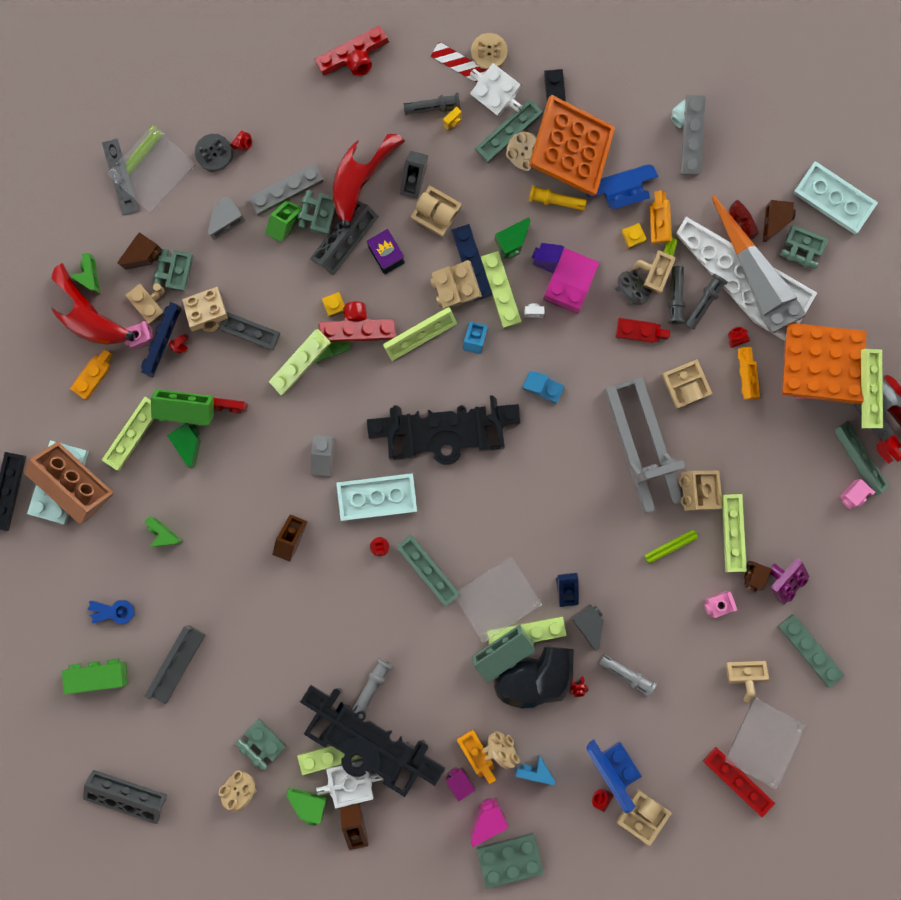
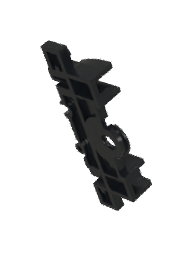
M492 395L489 397L491 415H486V406H477L466 413V407L460 405L457 407L458 414L453 411L433 413L428 410L426 418H421L419 411L415 415H410V413L402 415L401 408L393 405L390 408V417L367 419L368 438L387 437L390 461L415 458L414 453L433 452V458L438 463L450 465L460 458V449L479 447V452L504 449L502 426L520 424L519 404L497 406V399ZM495 426L499 437V446H490L484 427ZM405 435L403 444L404 455L394 456V437ZM445 444L452 447V453L447 456L441 453V447Z
M309 686L300 703L316 712V715L304 735L325 748L329 744L344 753L345 755L341 758V763L346 773L354 777H360L365 775L367 770L370 769L384 778V785L403 797H406L418 776L434 786L437 784L445 767L425 755L428 750L425 740H419L415 747L409 744L408 741L405 743L402 736L397 741H392L390 739L392 730L386 731L370 720L364 722L366 718L364 711H358L355 716L353 710L350 709L351 706L340 702L335 710L333 704L341 693V688L334 689L329 696L315 686ZM324 717L332 723L318 738L310 732L314 725ZM355 755H359L363 759V763L359 767H355L351 763V759ZM401 766L411 771L409 780L403 790L395 786Z

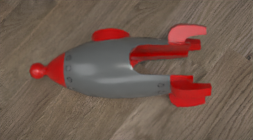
M885 375L883 377V428L871 429L881 439L876 445L877 452L889 464L893 462V458L897 462L901 461V452L899 450L901 443L885 418L886 412H889L901 427V386L893 377ZM854 404L857 411L862 416L861 404Z

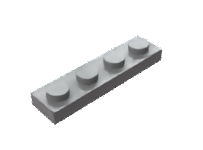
M686 95L681 160L682 174H701L706 95Z
M314 163L250 196L249 199L259 216L284 203L286 200L324 182V179Z

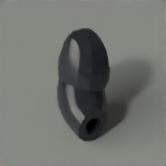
M544 647L539 659L529 657L522 659L513 668L507 669L494 680V689L497 697L505 704L523 709L534 708L543 703L562 701L572 685L574 649Z

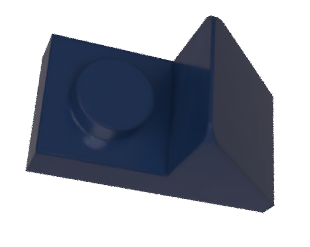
M577 573L558 575L556 577L559 606L579 605Z

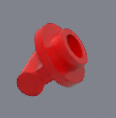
M241 130L230 146L233 149L247 151L252 146V137L249 133Z
M735 327L728 333L731 348L750 341L748 331L742 327Z
M182 334L175 338V340H171L169 342L171 350L178 354L187 352L188 347L184 344L188 340V335Z
M604 789L597 790L592 797L593 806L605 812L614 794Z

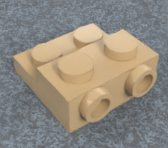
M469 260L452 267L447 266L432 273L431 285L434 289H437L439 295L436 296V300L443 309L447 307L452 309L482 297L471 261Z
M719 470L681 472L679 484L683 490L681 504L684 506V511L723 509Z

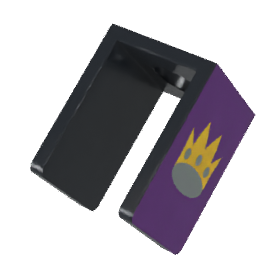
M388 229L367 240L370 252L385 275L405 264L404 255Z

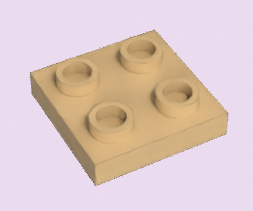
M218 286L182 299L188 324L192 332L201 328L206 332H213L219 328L220 321L228 319Z
M698 359L661 374L676 409L713 394Z
M637 789L631 798L635 808L630 813L623 811L616 822L641 841L651 846L672 813Z

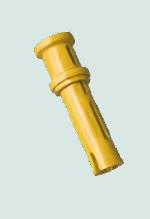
M532 185L529 202L537 201L544 203V205L551 203L582 211L585 210L587 199L554 193L549 188L545 190L536 188L535 185Z

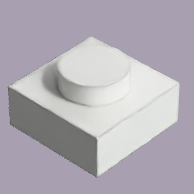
M536 303L525 306L524 318H543L544 306Z

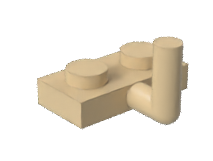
M658 250L652 264L638 260L632 269L635 271L640 269L648 271L643 287L660 294L663 291L676 257Z
M158 283L153 285L155 292L151 295L141 284L125 295L149 325H152L162 317L164 312L155 302L165 294V289Z
M766 661L726 663L728 683H745L747 693L743 700L745 703H750L755 695L753 683L769 681Z

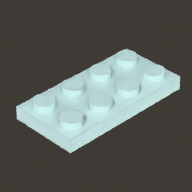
M816 161L811 165L793 192L794 195L854 235L859 232L878 204V202Z
M50 440L48 447L56 442ZM60 443L85 466L89 451ZM36 485L27 514L66 525L69 514Z
M413 473L336 483L341 521L418 512Z

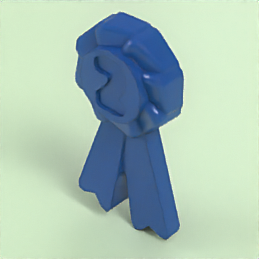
M127 600L116 601L112 606L89 601L90 606L88 610L100 612L90 615L93 618L92 623L112 618L117 624L129 623L135 615L134 606Z

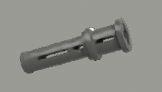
M459 93L451 96L440 95L437 99L403 103L405 115L436 110L445 112L455 107L461 110Z
M682 266L672 267L671 301L668 304L670 308L668 323L674 325L685 323L683 318V308H685V302L683 301L684 267Z
M715 273L712 275L713 279L708 287L703 289L704 294L684 323L694 330L712 301L718 299V294L723 286L728 284V281Z

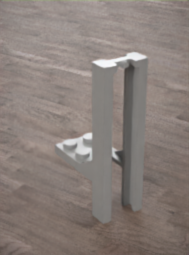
M643 377L606 388L604 392L643 512L647 513L655 510L646 480L657 476H664L672 503L681 502L682 496L674 471L685 468L683 460L671 459L667 453ZM627 386L635 387L661 467L654 464L642 469L617 389L626 388Z

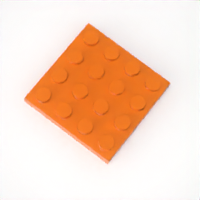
M551 95L548 97L529 166L594 196L598 191L615 127Z
M796 323L787 325L781 395L852 404L863 403L864 397L861 391V350L866 349V331Z

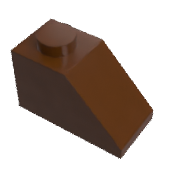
M771 200L766 205L762 242L770 240L794 220L796 210L793 209L794 202Z
M138 232L117 264L125 270L152 265L154 261L158 260L162 249L158 244Z
M289 515L276 538L272 555L291 562L308 521Z
M360 804L340 808L341 829L349 850L367 847L368 839Z

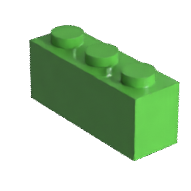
M156 389L150 398L152 419L209 426L214 417V396Z
M118 658L107 660V664H100V661L89 662L88 666L81 667L80 664L68 665V669L62 670L64 694L128 685L126 661L119 662Z

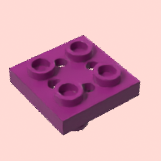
M798 558L793 561L786 571L776 563L770 567V575L777 579L771 588L777 600L785 605L793 600L796 591L800 587H804L807 584L808 572L803 562Z

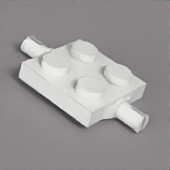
M494 63L483 75L476 69L472 70L473 72L470 73V76L478 82L470 94L490 111L500 117L509 106L517 112L522 109V105L515 101L517 93L522 88L520 83Z
M363 759L351 763L353 766L359 767L362 765ZM337 765L326 769L328 785L317 787L316 790L318 796L330 793L336 809L373 800L372 782L384 779L376 773L370 774L368 770L365 775L354 777L346 773L342 765Z

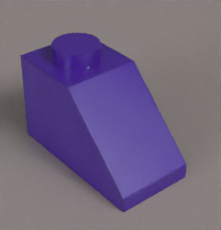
M541 243L540 248L536 247L531 257L534 259L533 265L554 273L564 246Z

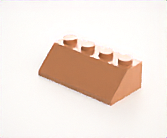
M58 441L29 459L24 471L25 475L80 525L95 515L114 494L111 489Z

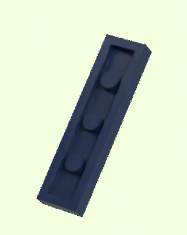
M470 224L451 229L461 263L467 260L471 261L482 297L474 301L492 296Z
M170 302L169 306L165 307L163 321L156 328V338L149 345L147 359L145 358L142 362L141 373L153 378L181 312L182 308L178 304Z

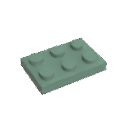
M534 833L477 847L486 889L544 874Z

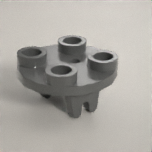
M208 134L203 136L196 144L195 157L203 168L213 172L223 169L232 161V148L225 137L219 134Z
M626 271L619 275L618 286L615 290L617 292L621 290L623 295L630 300L627 303L628 306L634 303L639 305L645 304L652 293V290L643 287L644 281L640 278L637 271Z

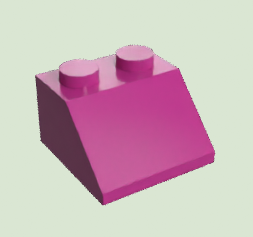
M487 798L478 807L470 833L472 847L509 828L507 819L496 798Z

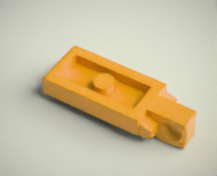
M662 190L655 191V202L650 206L651 242L654 245L672 242L670 202L668 199L666 200L665 192Z
M752 347L739 348V373L742 379L741 391L744 400L760 399L757 362L753 361Z
M105 349L99 356L95 355L70 389L83 399L88 400L109 372L110 364L108 362L114 355Z
M474 729L457 738V742L479 777L484 775L489 784L496 781L491 771L495 769L493 761L485 760V756L488 753H483L484 746Z

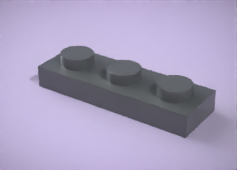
M226 312L228 319L223 320L220 327L221 331L274 351L281 334L280 332Z

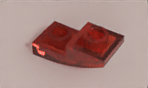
M739 200L734 201L730 206L729 214L737 224L742 223L741 228L750 240L754 239L759 233L751 214Z

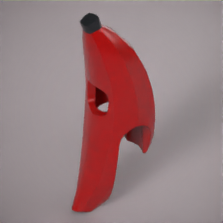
M387 134L368 164H359L353 159L359 141L353 143L343 156L335 173L332 186L333 203L337 215L342 222L341 228L350 227L362 187L369 181L386 157L405 142L399 134Z
M63 263L54 268L51 279L74 300V308L67 315H63L51 308L56 318L67 329L80 338L98 344L109 345L122 343L127 340L134 341V332L125 329L96 311L75 286Z

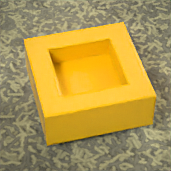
M455 107L443 118V126L448 131L452 127L456 128L461 123L462 111Z
M640 223L621 231L628 249L647 240Z
M340 292L322 298L329 317L344 312L343 308L345 305Z

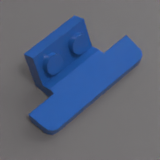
M648 164L601 178L596 195L604 193L610 209L650 199L649 191L643 190L641 182L658 177L654 166ZM586 193L587 198L593 197Z
M591 740L586 747L588 754L625 813L632 812L635 805L626 792V786L641 778V774L620 741L602 752L595 740Z

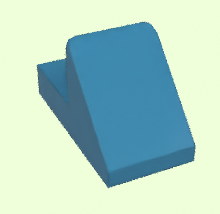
M470 321L462 347L463 350L481 354L488 326Z
M530 371L522 388L557 404L565 386L549 379L548 375Z
M538 755L536 769H533V766L528 764L516 765V777L555 786V780L540 755Z

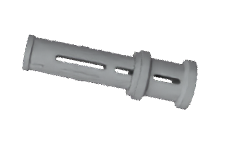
M606 654L602 656L598 665L628 682L632 689L636 688L643 692L647 698L655 689L657 684L655 681H649L642 676V673L631 671Z
M378 658V664L374 671L370 672V679L352 708L355 714L360 710L365 711L379 685L384 684V678L388 671L394 667L388 661Z

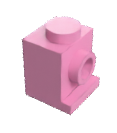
M146 321L126 328L134 333L139 332V336L133 342L125 341V344L127 346L130 345L134 350L149 345L155 340L151 327Z
M862 479L854 480L839 497L843 500L844 506L851 510L853 507L863 505L867 500L866 496L873 495L875 491Z
M725 591L705 599V610L713 618L738 610L730 591ZM719 602L723 603L722 609L718 608Z

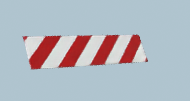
M438 42L431 54V57L476 83L478 81L470 76V73L473 72L472 70L476 69L482 75L487 71V69L480 68L474 61L441 42Z

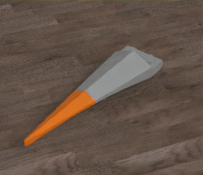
M713 195L712 201L737 254L761 318L771 334L804 318L807 314L798 302L797 296L716 196Z

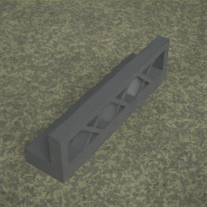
M358 201L355 211L358 207L360 209L357 213L353 214L350 227L342 229V222L339 220L310 258L331 275L336 273L379 217L367 204Z
M190 625L183 627L144 697L148 699L154 697L164 704L168 702L206 634Z
M95 770L92 771L87 779L83 793V800L154 824L158 823L161 809L167 798L166 794Z

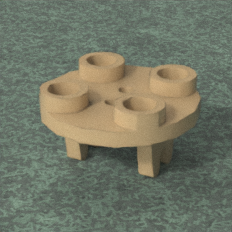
M481 34L472 43V59L482 69L488 70L492 63L500 68L507 58V44L497 34Z
M520 132L509 140L506 156L516 167L525 171L533 168L529 166L537 136L530 132Z
M499 731L491 733L488 738V746L483 749V753H488L485 756V760L495 759L505 769H512L515 765L519 764L520 760L513 746V738L510 735L505 736Z
M239 770L234 772L219 789V796H221L223 807L232 812L245 808L251 801L253 794L257 792L253 777Z

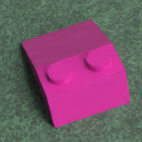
M564 248L543 300L578 314L599 262Z

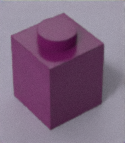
M455 767L447 773L446 783L458 802L475 791V786L463 767L459 769Z

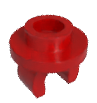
M377 537L372 540L370 550L375 556H384L389 551V543L385 538Z
M583 676L580 677V684H575L572 680L569 694L574 697H583L588 692V686L584 685L585 679Z

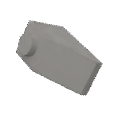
M231 197L219 200L213 208L208 233L213 240L245 221Z
M313 435L311 475L331 477L335 444L333 437Z

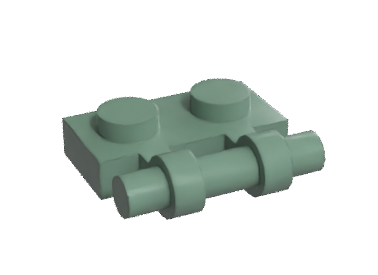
M306 190L305 197L301 201L303 204L301 213H298L297 227L304 229L306 222L311 223L310 231L328 235L335 211L333 196L319 193L318 200L312 198L314 192ZM310 206L315 207L313 216L308 215Z
M792 225L784 243L791 247L790 251L782 249L780 256L785 257L787 261L800 263L802 267L816 269L818 262L812 260L813 256L818 258L822 256L828 238ZM797 250L806 252V257L796 254Z
M162 249L161 255L158 256L157 260L159 262L157 272L154 273V284L158 283L162 286V281L166 280V288L186 292L194 255L174 250L172 257H168L169 250ZM166 264H170L168 274L165 273Z
M260 719L244 734L250 739L247 743L241 738L235 743L240 749L239 751L253 761L252 764L255 767L258 766L262 771L268 766L263 759L267 756L273 761L286 747ZM253 744L262 751L259 756L250 748Z

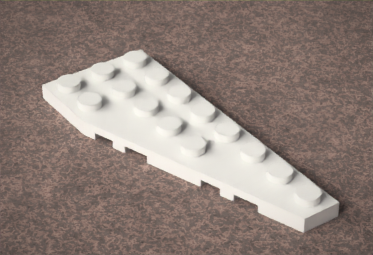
M685 217L675 235L711 275L715 273L728 281V284L724 285L723 289L755 324L769 331L761 318L732 243ZM774 268L797 296V300L804 311L807 312L817 292ZM802 319L798 320L795 323L800 324ZM786 327L777 331L774 335L785 341Z

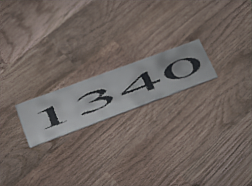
M118 138L102 142L122 214L125 215L139 211Z

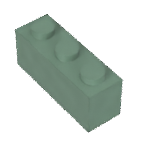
M518 625L473 655V665L488 683L492 679L498 678L507 669L513 668L522 659L531 656L536 651L533 640L521 625Z

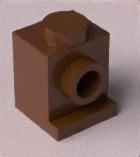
M748 561L747 565L751 567L744 574L745 588L753 592L757 590L764 591L771 568L754 561Z

